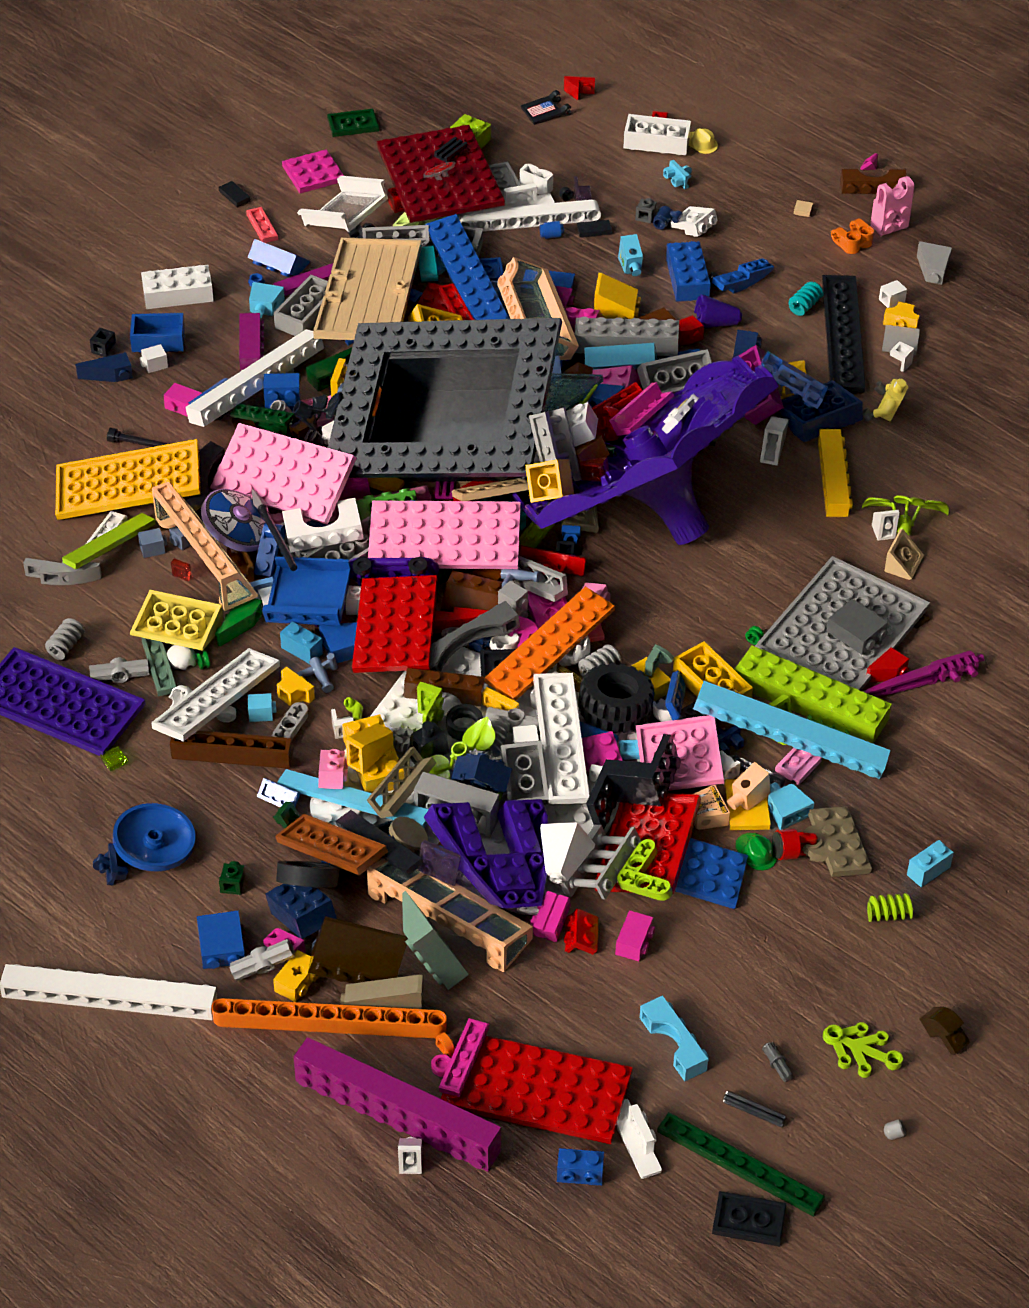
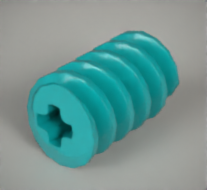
M807 282L789 299L788 305L790 310L798 316L804 315L823 297L824 291L816 282Z

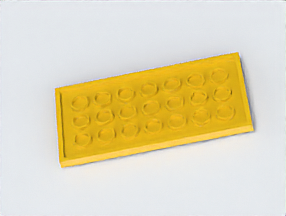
M188 440L57 464L55 510L57 520L154 503L152 488L168 481L182 497L201 494L198 440Z

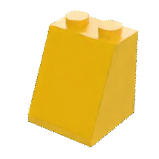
M598 273L594 310H600L606 319L638 318L639 308L637 307H640L641 297H638V289L603 273Z

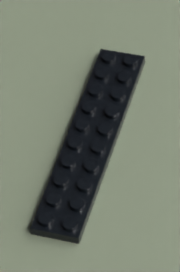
M822 275L829 381H835L849 392L865 393L856 276Z

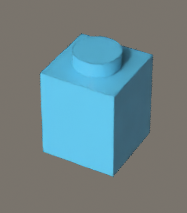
M271 693L248 695L249 722L273 721V713H276V701H272Z

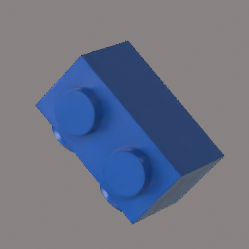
M559 1148L557 1182L602 1186L604 1152Z

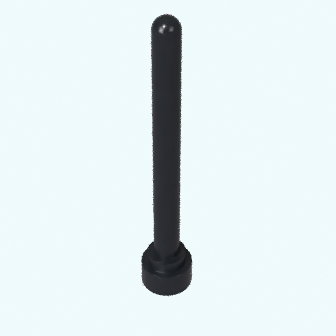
M111 427L107 432V441L113 443L125 441L149 447L169 444L122 434L118 429Z

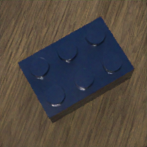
M282 884L265 893L271 914L301 939L320 930L325 916L337 919L332 900L316 887Z

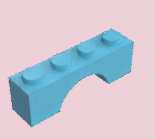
M663 995L640 1006V1019L651 1034H665L677 1042L679 1048L674 1053L673 1066L684 1081L707 1071L709 1061L707 1052L700 1048L695 1035L689 1033L684 1020L676 1015L673 1005L667 1002Z

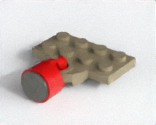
M848 806L810 809L808 816L812 826L807 827L803 832H797L793 828L776 830L773 834V852L778 860L798 859L799 856L807 855L810 857V861H826L831 877L870 874L872 870Z

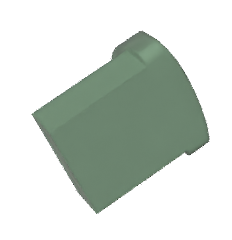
M655 644L646 660L645 674L652 676L659 664L671 663L674 660V656L668 650Z

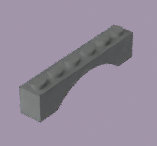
M504 601L484 614H480L472 621L463 624L457 630L448 633L440 640L433 642L429 671L441 672L447 660L458 649L474 640L491 636H505L519 628L518 614Z

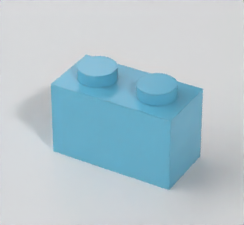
M940 840L936 841L909 860L907 876L920 887H923L951 867L954 852Z

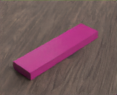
M468 1019L439 1085V1092L457 1097L461 1096L488 1033L489 1023Z

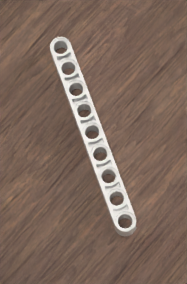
M582 200L483 209L457 214L462 226L483 228L484 232L538 227L544 222L560 221V224L597 221L601 217V212L596 200Z

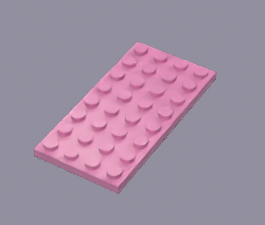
M239 423L210 488L214 491L218 489H232L242 492L251 498V489H254L270 508L280 511L300 508L302 517L328 525L357 458L351 454Z
M372 501L368 558L426 557L435 560L439 565V569H518L521 503L492 501Z

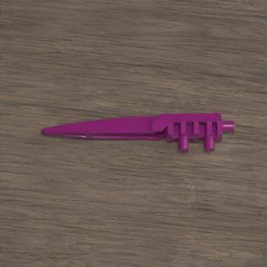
M966 651L933 661L928 666L894 677L863 692L878 697L927 684L933 685L937 683L938 679L941 682H945L946 677H949L950 680L953 679L954 682H959L964 671L972 677H976L978 675L979 662L984 661L983 654L975 655L972 651Z

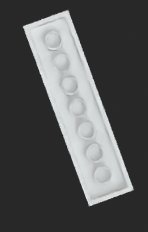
M248 648L152 721V729L184 742L279 668L280 660Z
M573 673L534 674L535 698L549 794L548 802L549 804L586 803L589 798V789Z

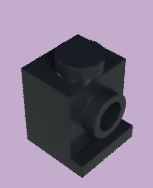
M99 328L90 339L91 353L107 357L108 352L116 343L115 332Z

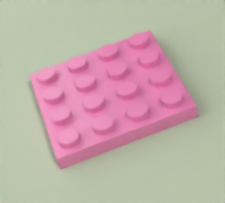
M707 715L636 725L640 762H652L663 734H671L673 742L676 744V751L678 757H680L681 764L680 768L676 770L674 782L670 784L668 791L724 784L715 717Z

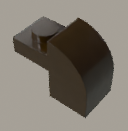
M295 414L293 418L294 424L290 425L289 428L292 438L303 441L310 428L301 421L302 417ZM313 415L307 421L319 432L315 416Z
M944 1006L933 1007L920 1018L929 1036H940L950 1054L958 1053L970 1043L961 1027L964 1022L953 1010Z

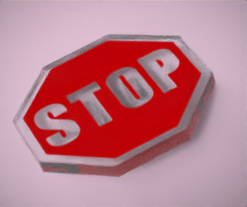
M455 161L446 162L426 171L423 176L424 178L435 176L437 180H442L440 174H443V177H448L447 171L454 168L456 163Z

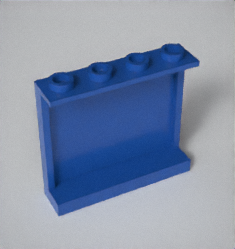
M275 556L277 567L268 605H264L262 610L265 621L271 623H291L293 621L296 624L340 626L352 573L349 560L293 557L297 570L291 571L284 556Z

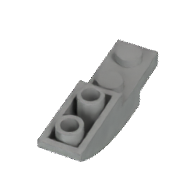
M25 558L23 563L25 575L40 578L41 584L75 585L92 582L102 577L100 563L89 562L76 570L64 564L63 561L58 563Z

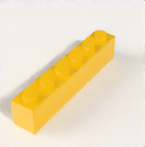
M819 429L818 448L826 517H848L849 509H852L853 505L852 499H849L851 496V486H848L849 473H846L848 471V461L844 460L846 459V449H843L845 437H842L841 429Z

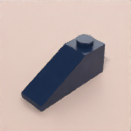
M126 352L75 364L78 379L119 382L133 378L132 366Z

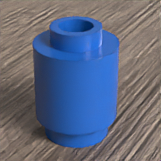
M560 221L544 222L539 226L541 238H558L564 233V226L560 224Z

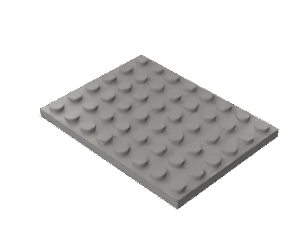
M832 556L757 642L755 647L862 691L871 680V674L867 673V668L890 647L893 649L897 648L928 610L930 602ZM851 599H854L888 621L886 637L883 640H879L871 650H867L862 655L826 631L828 618Z

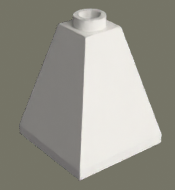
M578 823L541 824L540 829L546 873L553 883L560 884L562 881H568L594 849L595 843Z

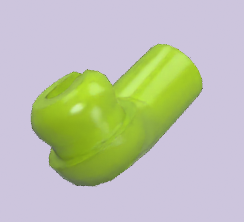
M347 697L344 700V705L352 713L353 720L362 719L363 706L352 697Z

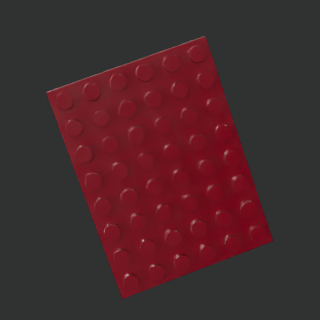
M461 125L459 127L377 141V148L410 223L505 206L504 197L470 125ZM454 137H457V141L461 139L462 143L467 142V148L449 161L453 162L452 166L437 173L429 172L427 173L429 175H425L428 170L442 164L449 165V162L446 163L434 157L436 150Z

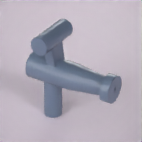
M518 558V569L501 570V579H504L502 587L512 580H533L534 582H539L540 572L520 570Z
M329 653L327 655L328 660L323 663L319 657L312 658L309 661L311 667L297 672V674L304 678L315 674L322 685L323 692L328 693L332 691L334 686L329 681L326 669L336 670L338 668L333 653Z

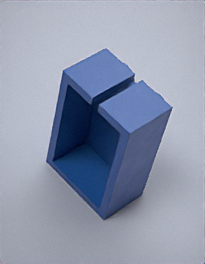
M183 313L132 314L130 329L132 352H141L142 349L160 344L164 351H184L185 323Z

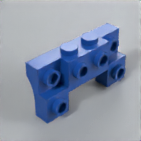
M767 351L760 365L772 374L778 385L789 388L797 396L801 395L806 406L818 409L824 399L828 386Z

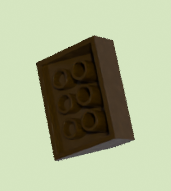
M325 916L311 952L308 973L352 984L397 978L407 946L405 941L408 938L404 935Z

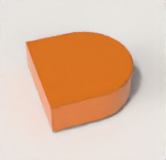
M445 1032L437 1035L436 1046L443 1054L451 1058L454 1053V1045L450 1037Z

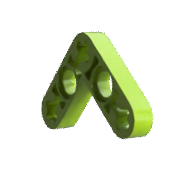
M645 839L637 845L618 873L617 881L623 890L664 901L673 894L669 881L644 874L657 855V848L653 840ZM642 862L639 867H632L634 863ZM644 882L650 883L647 887H640V885Z

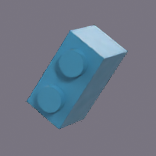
M292 621L280 632L281 648L310 664L309 661L312 658L320 657L323 654L322 638Z

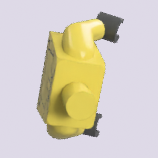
M893 379L886 386L881 381L876 383L878 387L874 388V390L879 395L884 394L878 408L874 409L873 412L869 408L863 410V419L865 421H869L873 417H881L891 422L908 389V385H906L903 379Z

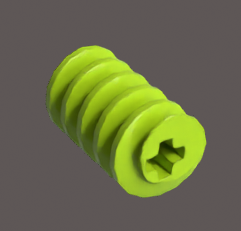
M904 893L902 898L900 894H895L894 898L890 894L886 898L883 895H879L877 899L874 895L870 896L867 904L869 922H872L873 916L880 922L882 915L886 921L889 920V915H892L894 921H896L898 914H900L902 920H905L906 914L912 919L913 907L910 896L907 893Z

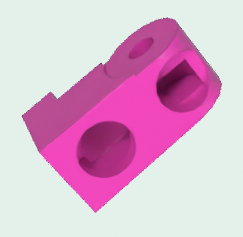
M275 928L263 940L264 945L270 947L288 939L295 952L299 950L306 954L303 939L279 928Z

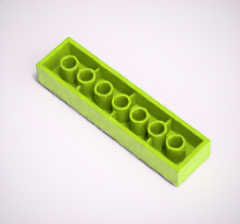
M751 645L734 669L753 687V694L771 702L784 694L789 697L792 711L804 716L811 715L814 720L819 722L823 720L822 723L826 725H835L836 729L843 732L847 730L849 735L873 744L890 718L891 703Z

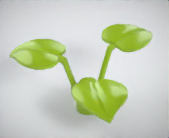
M902 495L894 497L896 503L906 504L904 515H900L898 519L896 534H898L900 529H903L908 536L911 535V527H914V522L921 508L941 511L946 515L949 513V506L945 502L925 501L920 498ZM868 498L862 504V508L884 506L892 507L893 510H896V504L888 499ZM909 504L918 506L912 520L911 516H908Z
M485 717L474 723L464 733L462 742L453 744L451 747L450 763L443 755L431 756L436 764L429 774L450 779L449 770L453 768L454 760H457V756H466L467 753H470L469 751H474V749L482 752L491 748L495 743L496 735L490 719ZM503 792L497 793L499 794V802L502 799Z

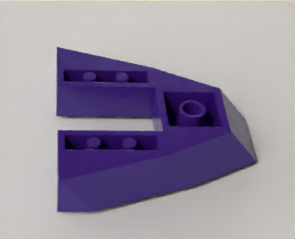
M542 799L505 801L498 811L497 816L510 852L509 854H486L469 802L431 805L424 819L459 870L489 904L501 908L542 906L547 873L540 827L541 824H548V815Z

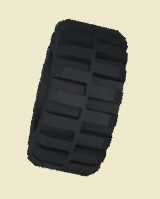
M609 663V665L601 664L598 668L594 667L589 670L581 680L578 700L579 712L587 723H591L592 726L601 728V730L613 731V733L635 731L636 725L646 724L651 717L655 695L654 685L649 677L645 676L644 672L638 671L633 666L628 667L622 663L620 665L615 663Z

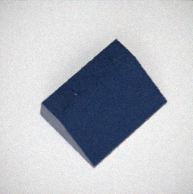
M832 380L824 383V385L828 386V389L818 409L806 406L804 404L805 401L802 400L803 397L794 394L781 399L784 408L778 412L783 419H789L788 427L792 433L801 441L808 442L819 437V429H841L863 420V402Z

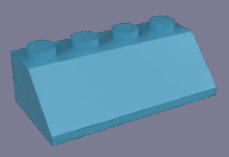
M654 343L584 348L585 365L592 367L593 370L632 365L634 369H638L641 363L657 360V350Z

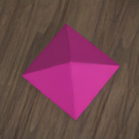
M875 153L867 158L860 169L876 170L878 154Z

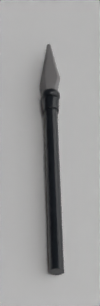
M251 489L253 505L257 508L262 518H264L290 570H297V565L270 516L267 503L254 489Z

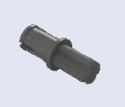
M774 1042L766 1043L762 1051L768 1057L771 1068L776 1069L784 1082H788L793 1078V1074L785 1063L786 1057L781 1055Z

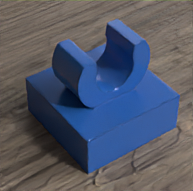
M562 525L563 540L567 541L568 538H573L577 545L578 538L581 535V526Z

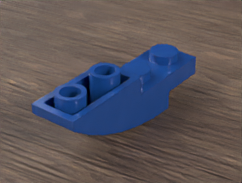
M761 258L740 264L737 271L713 277L712 283L720 290H729L734 294L763 279L774 269V266L768 260Z

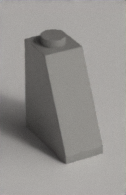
M919 241L917 258L926 282L942 285L950 262L951 247Z

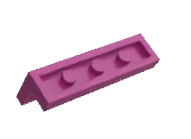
M657 382L651 383L609 420L616 435H628L642 426L674 397L673 392L662 393Z

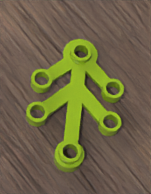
M859 1022L855 1026L843 1029L838 1025H829L824 1029L823 1040L834 1047L838 1055V1066L842 1069H848L851 1066V1057L846 1054L843 1045L851 1049L859 1066L858 1075L862 1078L869 1077L872 1070L871 1065L866 1062L863 1054L884 1062L890 1070H897L902 1066L903 1056L900 1052L892 1050L886 1054L867 1046L875 1043L880 1046L886 1045L888 1034L885 1031H878L876 1034L866 1036L868 1034V1025L864 1022ZM856 1034L858 1037L862 1038L851 1039L848 1036Z

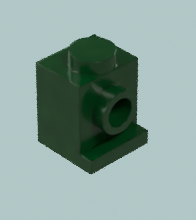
M231 861L229 864L224 863L221 877H219L220 893L241 895L245 879L244 865L237 861Z

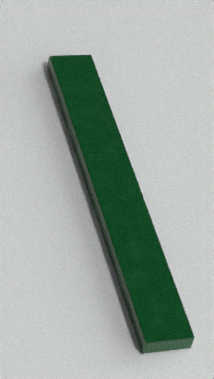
M668 1112L657 1128V1132L813 1217L825 1200V1196L670 1112Z

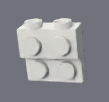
M689 206L682 212L683 215L678 223L670 221L672 228L684 229L686 235L698 237L702 233H706L707 229L712 227V225H716L718 219L715 209Z

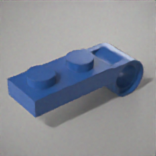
M266 523L262 529L254 575L271 577L275 571V556L277 557L279 547ZM275 524L284 540L286 534L285 526Z

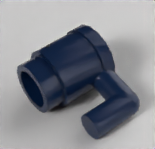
M662 206L654 217L653 225L657 229H664L671 220L674 223H678L683 213L682 211H673L670 207Z

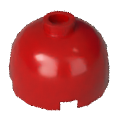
M599 407L595 413L598 418L596 435H601L604 442H613L621 437L616 435L609 421L620 411L616 407Z

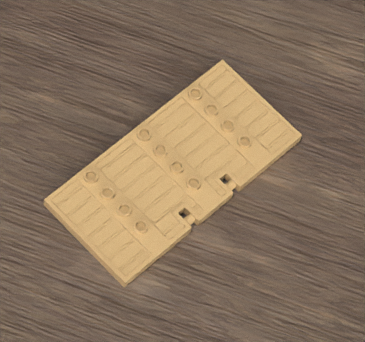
M341 238L326 286L325 296L323 297L313 330L314 339L354 340L358 323L403 322L422 248L421 240Z

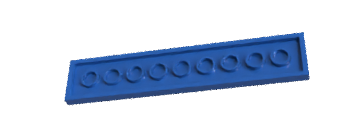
M457 214L425 224L429 225V236L474 320L509 319Z

